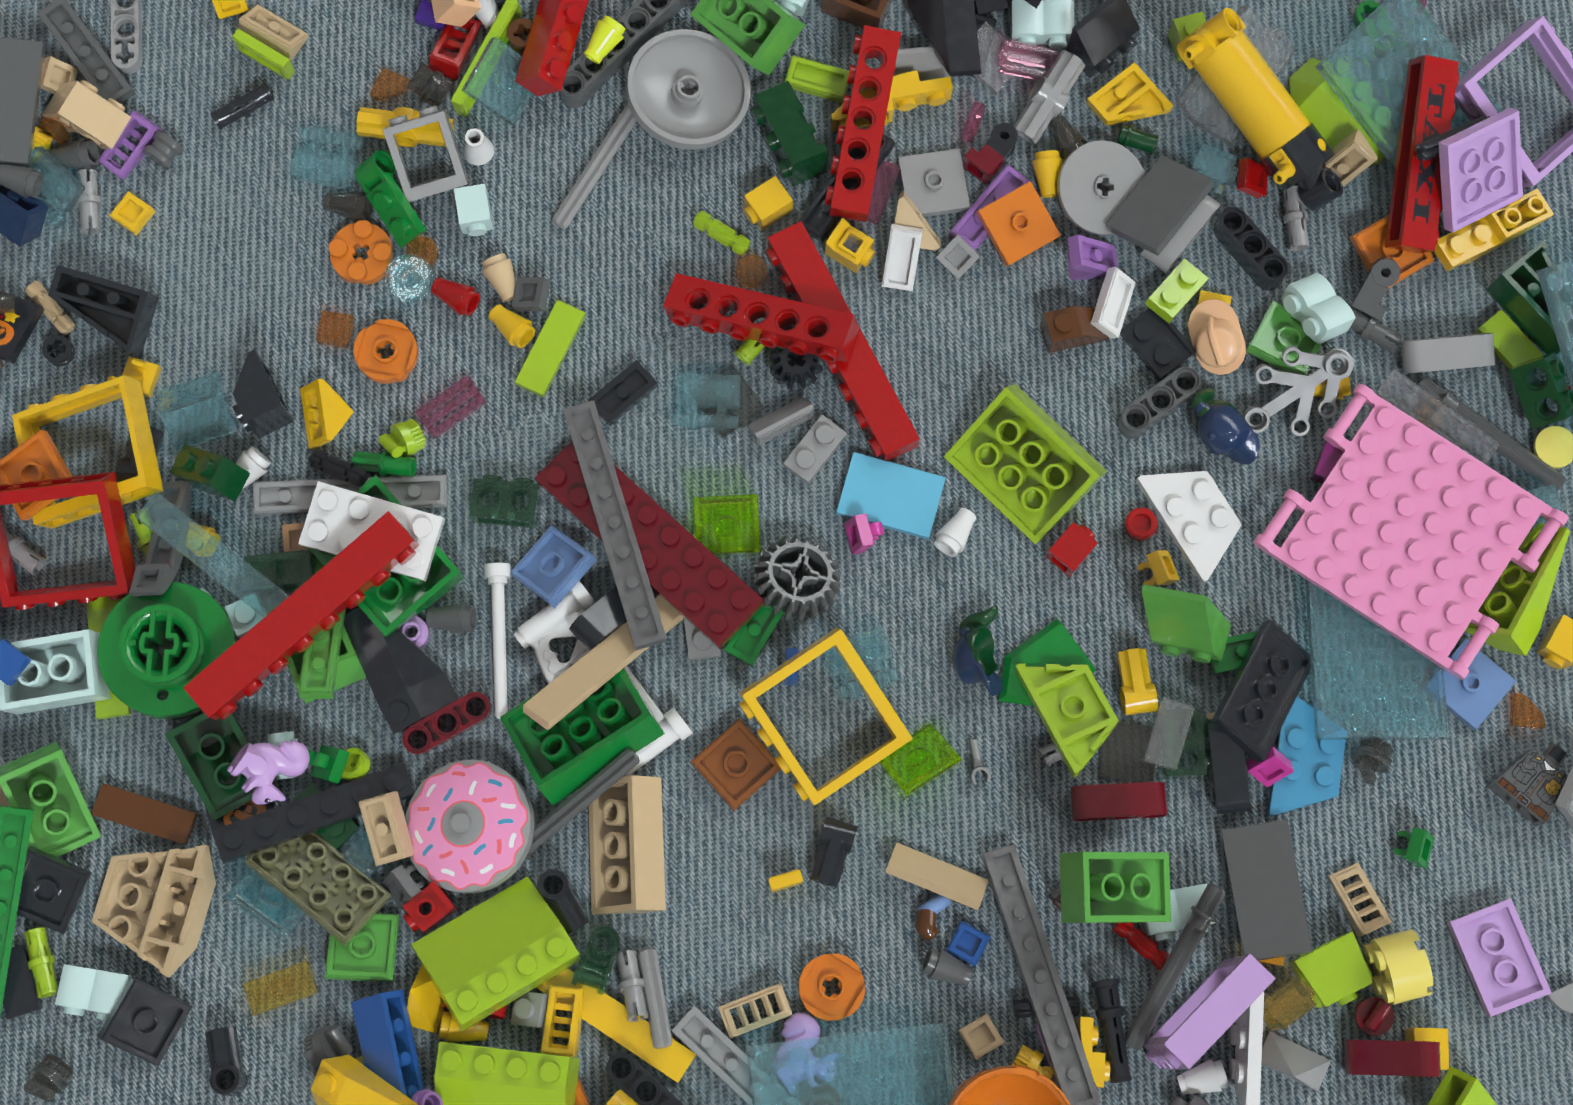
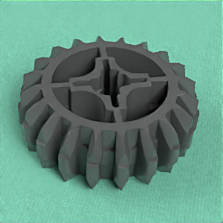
M796 535L791 538L790 543L784 537L779 540L778 545L771 543L768 546L767 552L763 551L759 557L760 562L756 563L754 569L757 574L754 577V585L759 586L757 594L760 597H765L764 607L774 605V615L783 611L786 613V620H788L792 614H795L799 622L804 620L805 614L813 620L818 612L822 614L827 612L828 605L832 606L836 601V594H839L841 589L839 582L842 577L841 572L837 571L838 560H830L831 550L822 552L821 542L815 546L810 545V539L807 537L802 543L799 542ZM786 561H795L794 563H784ZM799 570V578L801 580L799 581V584L796 587L795 584L797 579H795L794 577H796L797 571ZM804 593L813 594V595L805 596V597H801V596H800L801 594H804Z

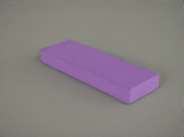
M1007 164L949 232V237L954 239L959 234L977 251L988 238V234L975 212L1030 182V180Z

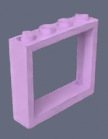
M1544 16L1523 23L1459 79L1454 99L1469 121L1482 116L1488 117L1498 114L1477 81L1527 38L1573 105L1572 54L1562 44L1555 34L1554 27L1549 25ZM1573 128L1533 163L1521 147L1523 188L1536 185L1573 152Z
M1250 953L1225 959L1147 1040L1143 1046L1149 1052L1145 1056L1159 1069L1189 1070L1276 978Z

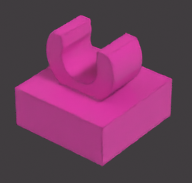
M866 513L854 515L844 524L851 555L864 553L874 545V540L879 539L878 536L884 535L882 522L869 524Z
M1273 746L1265 761L1257 763L1253 758L1246 761L1247 771L1266 787L1294 772L1292 762Z

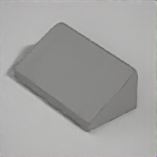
M934 46L898 49L894 76L918 70L920 81L950 77L934 53Z
M801 397L748 425V430L757 446H760L812 419L814 407L805 398Z

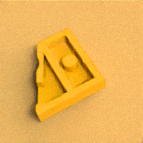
M1135 62L1090 96L1086 102L1106 126L1167 114L1173 109L1172 103Z

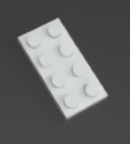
M318 481L298 544L337 556L389 511L419 544L414 549L416 554L410 561L404 565L398 563L390 571L426 581L445 518Z

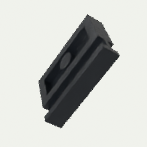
M1151 309L1143 312L1122 328L1120 336L1158 381L1162 380L1196 352L1172 322L1169 324Z

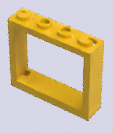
M127 375L119 377L109 376L106 382L98 385L87 384L81 386L78 392L72 394L55 395L51 398L52 401L28 405L29 409L12 415L17 444L19 446L40 431L41 426L122 398L138 476L117 483L121 504L124 505L164 491L140 381L129 378ZM97 494L78 496L57 504L53 501L32 517L33 524L54 529L101 513Z
M837 627L739 692L743 701L738 704L749 720L755 717L761 727L757 730L758 735L766 747L773 745L779 754L774 758L785 775L791 772L797 781L793 788L804 802L809 799L814 806L913 739L842 629ZM831 647H834L893 738L815 789L756 698Z

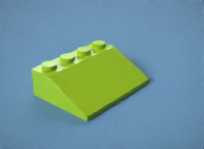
M1016 384L1005 387L943 456L1035 545L1108 472Z
M528 876L411 944L461 1032L578 963L580 955L564 927Z
M439 1042L434 1075L435 1092L441 1097L443 1105H574L580 1058Z

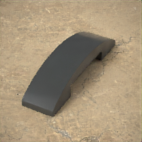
M188 481L162 483L164 491L155 494L151 510L157 518L145 563L143 565H136L129 591L131 596L163 595L178 572L184 555L190 525L191 485Z

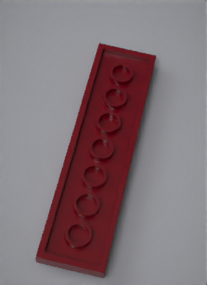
M571 441L535 477V480L603 543L573 441ZM614 465L651 587L718 649H721L764 605V599Z

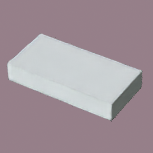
M896 224L891 225L881 287L913 292L923 229Z
M1117 267L1108 268L1090 323L1109 338H1119L1136 284L1133 279Z

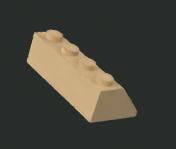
M624 776L588 806L592 915L647 913L666 910L661 777Z

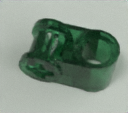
M600 926L592 932L583 956L581 955L571 984H583L596 989L597 994L603 995L620 943L619 934L615 929L610 926ZM600 937L608 939L612 948L608 951L599 950L595 945V939Z

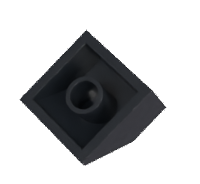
M1105 0L1072 28L1066 51L1075 54L1086 65L1082 71L1089 78H1092L1098 72L1100 74L1105 73L1114 64L1115 61L1113 59L1121 53L1124 56L1127 55L1137 45L1136 38L1140 28L1127 0Z
M255 349L248 352L233 392L237 404L232 406L247 432L253 430L258 438H262L294 421L267 366Z

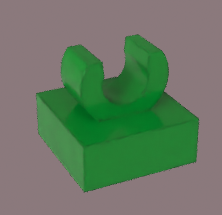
M321 745L319 752L308 750L310 754L309 765L314 766L310 776L339 784L350 752Z
M1413 827L1411 834L1407 831H1399L1398 836L1401 839L1408 840L1409 844L1407 848L1402 850L1394 848L1393 852L1399 857L1405 858L1413 866L1427 869L1435 837L1427 830Z

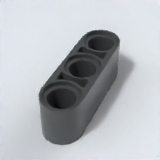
M1188 366L1181 367L1141 395L1123 410L1118 420L1119 432L1126 438L1136 439L1187 403L1200 386L1201 378L1199 373L1194 368ZM1177 380H1187L1191 385V389H1181L1177 385ZM1152 398H1162L1166 403V408L1160 409L1155 407L1152 403ZM1130 415L1137 416L1142 425L1133 427L1127 422L1126 417Z

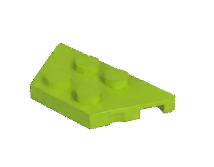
M1022 663L1015 665L1014 671L1073 778L1078 776L1119 721L1088 665L1072 664L1068 667L1059 664H1046L1045 667H1026V664Z

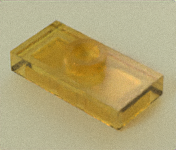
M309 961L243 984L253 1016L319 993Z

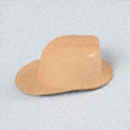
M1213 299L1205 300L1198 304L1191 312L1188 321L1189 335L1193 348L1196 350V358L1200 365L1210 373L1217 375L1229 374L1238 369L1244 361L1246 354L1245 340L1238 317L1234 309L1224 301Z

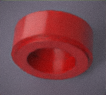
M1142 507L1133 509L1124 521L1126 534L1136 541H1145L1151 538L1158 526L1155 514L1151 510Z

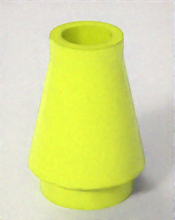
M605 15L602 20L597 21L588 47L583 54L599 65L602 59L624 39L622 35L626 29L616 20Z

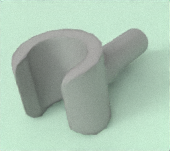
M970 740L973 758V769L969 776L970 780L976 785L975 773L983 770L986 775V783H989L991 774L987 768L983 767L978 740Z

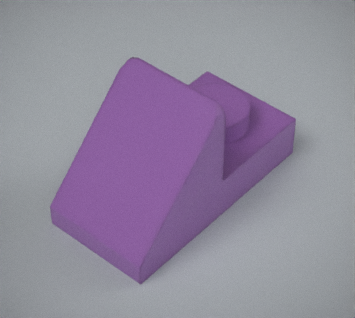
M1078 234L1068 238L1069 251H1067L1071 280L1105 278L1108 268H1118L1115 245Z

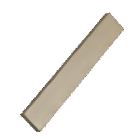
M659 595L655 598L666 634L681 622L684 617ZM625 622L523 705V712L546 730H549L649 647L640 650L635 649L628 623Z

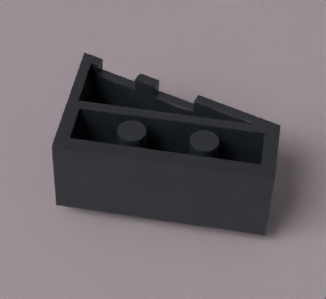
M57 265L48 296L110 338L121 348L141 358L159 297L148 291Z

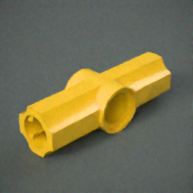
M360 107L356 121L357 135L386 139L383 129L389 126V119L406 114L409 120L419 117V112L407 107H398L394 111ZM449 118L454 133V120ZM439 121L395 134L398 145L402 147H415L417 143L447 147Z

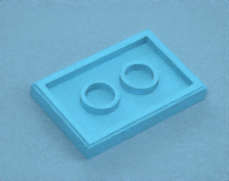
M853 452L836 515L852 518L854 515L866 513L869 524L882 522L883 528L929 540L946 477Z

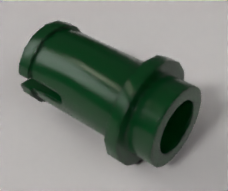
M1131 124L1128 126L1122 125L1117 143L1125 148L1128 146L1152 155L1159 136L1133 129Z

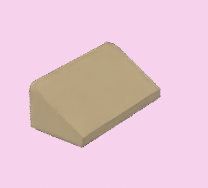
M258 4L239 18L238 28L289 58L290 61L294 59L309 36L306 32Z
M1356 129L1332 148L1334 154L1323 163L1322 167L1323 169L1329 168L1334 171L1344 187L1373 164L1378 157L1362 132Z
M397 791L358 802L376 866L415 854Z

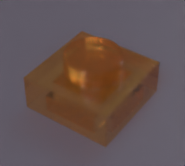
M322 310L316 336L317 343L349 349L356 320L353 315Z

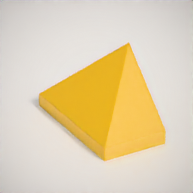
M317 379L300 388L308 448L311 450L332 441L354 413L324 379Z
M421 965L409 992L407 1004L409 1019L412 1027L437 1034L442 1012L445 1009L442 1007L443 999L423 965Z

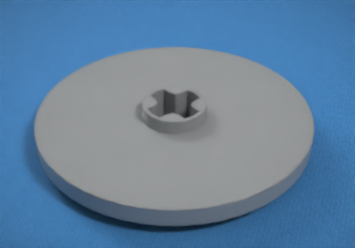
M1104 140L1086 143L1076 148L1066 158L1060 169L1057 191L1061 207L1070 221L1080 229L1096 235L1113 234L1108 231L1106 224L1145 177L1144 170L1134 154L1118 143ZM1102 181L1103 185L1108 187V192L1103 194L1102 190L1097 189V184L1102 183Z

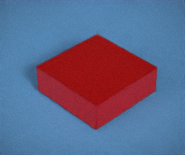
M1248 157L1240 159L1237 189L1256 198L1265 197L1267 194L1268 171L1263 164Z

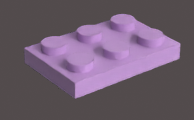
M1511 898L1447 922L1487 1017L1495 1016L1552 993Z

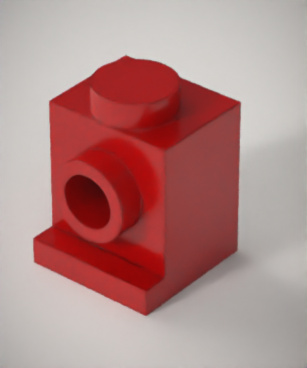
M434 880L428 884L429 886L403 905L407 911L403 918L414 932L420 928L423 933L427 934L458 909L446 892ZM428 902L431 904L432 910L428 915H423L420 911L421 905Z

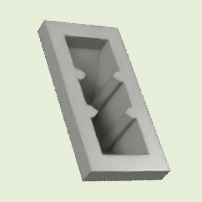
M1268 1031L1262 1045L1261 1065L1318 1092L1331 1060Z

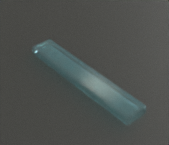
M155 492L135 516L263 618L289 597L287 593L159 493Z

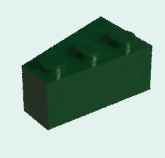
M789 81L755 94L754 107L751 108V112L756 124H762L767 133L763 135L767 148L770 152H776L779 159L776 165L782 179L788 178L791 186L794 187L825 174L827 149L824 143L818 145L813 135L816 129L812 122H807L803 114L804 108Z
M1543 239L1502 273L1486 290L1546 354L1555 352L1557 355L1573 341V295L1571 292H1566L1559 278L1561 272L1558 266L1552 265L1546 253L1548 247Z

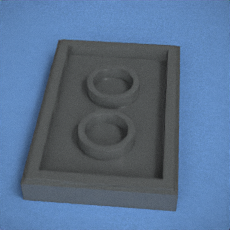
M1162 155L1106 224L1109 232L1158 256L1213 188V180Z

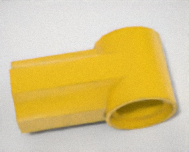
M1134 648L1118 652L1117 660L1122 687H1120V702L1123 714L1133 715L1158 711L1157 691L1155 684L1151 683L1146 648Z

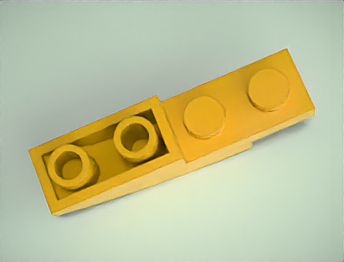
M918 70L893 76L884 126L888 122L893 121L894 109L909 111L918 105L929 104L930 106H939L946 103L947 100H951L953 90L951 76L920 81ZM865 88L859 92L866 99L876 96V93L871 88ZM843 104L831 115L832 132L838 131L839 125L846 126L848 115L842 114ZM858 118L854 121L855 126L858 128L870 126V122L865 118Z
M1537 188L1503 208L1439 238L1434 252L1448 272L1462 264L1467 265L1507 244L1551 218L1554 213Z

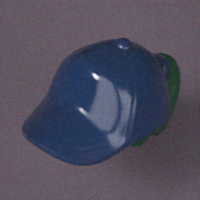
M1207 385L1205 389L1198 391L1191 398V407L1194 408L1199 417L1198 433L1202 443L1215 455H1225L1239 464H1251L1259 454L1260 442L1258 436L1231 403L1214 400L1215 390L1212 386Z
M997 605L971 614L962 620L959 625L960 639L952 652V667L960 680L966 684L982 683L992 696L999 694L1003 689L1002 681L995 672L998 669V665L994 660V640L988 628V625L997 617Z

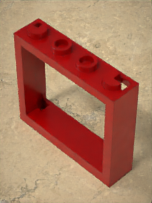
M115 472L0 485V505L97 494L116 580L19 591L0 511V599L2 608L15 606L16 610H26L34 607L35 604L46 603L48 607H55L65 604L68 600H78V603H89L97 600L98 597L109 596L110 600L123 599L129 594L136 568Z

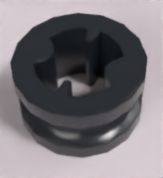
M53 335L44 341L42 353L52 365L62 367L68 365L73 360L75 349L65 337ZM59 344H61L65 349V353H59L58 358H56L52 353V349H58Z

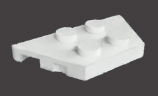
M1208 471L1141 475L1136 479L1137 484L1201 584L1205 583L1240 529L1241 522Z
M1264 991L1237 1019L1236 1025L1231 1026V1045L1236 1046L1235 1059H1230L1229 1076L1230 1079L1234 1080L1239 1105H1260Z

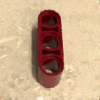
M480 692L468 693L408 727L402 738L404 747L407 751L416 755H423L489 718L492 712L491 701ZM480 698L485 702V711L480 716H472L468 712V704L472 699ZM447 714L453 715L456 719L455 729L449 733L442 732L439 728L441 717ZM416 731H424L427 735V743L421 749H414L410 744V737Z
M1165 782L1070 787L1073 821L1168 816Z
M1345 1040V1074L1441 1077L1440 1042Z

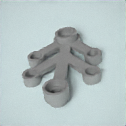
M1295 346L1285 347L1281 353V358L1286 365L1296 366L1300 363L1318 367L1317 370L1309 375L1274 370L1268 364L1257 366L1254 376L1260 384L1277 383L1291 387L1262 407L1251 406L1245 410L1243 417L1255 433H1261L1266 430L1272 415L1299 398L1296 415L1290 420L1289 428L1297 436L1306 435L1310 430L1308 419L1315 388L1325 380L1324 398L1317 402L1316 410L1324 418L1333 417L1337 412L1335 402L1340 380L1350 375L1354 365L1352 356L1344 349L1333 348L1324 355L1302 352ZM1296 351L1297 358L1294 361H1287L1286 355L1288 352ZM1336 358L1341 359V367L1332 369L1331 362ZM1268 369L1270 370V376L1265 380L1260 379V371ZM1327 402L1331 403V411L1323 413L1321 411L1322 405ZM1253 413H1259L1261 419L1257 423H1251L1250 416ZM1300 420L1304 421V429L1296 431L1294 429L1295 423Z

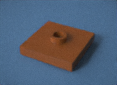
M740 718L690 761V764L733 812L781 770L774 759L775 757Z

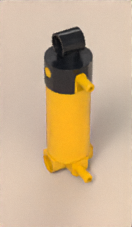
M1224 8L1204 23L1202 27L1197 28L1177 44L1178 54L1189 70L1193 67L1260 157L1261 163L1279 188L1284 191L1294 184H1299L1298 192L1301 200L1310 210L1317 211L1343 193V185L1338 175L1331 169H1323L1322 167L1323 163L1334 152L1314 124L1309 122L1243 30L1246 28V25L1238 14L1231 8Z

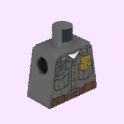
M1553 743L1549 745L1543 754L1533 748L1527 750L1494 777L1486 787L1535 827L1545 824L1556 806L1555 803L1568 777L1567 774L1558 768L1567 757V753Z

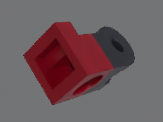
M1009 123L997 124L991 132L989 141L979 152L973 148L967 152L963 159V169L987 185L1015 150V144L1018 140L1016 128Z

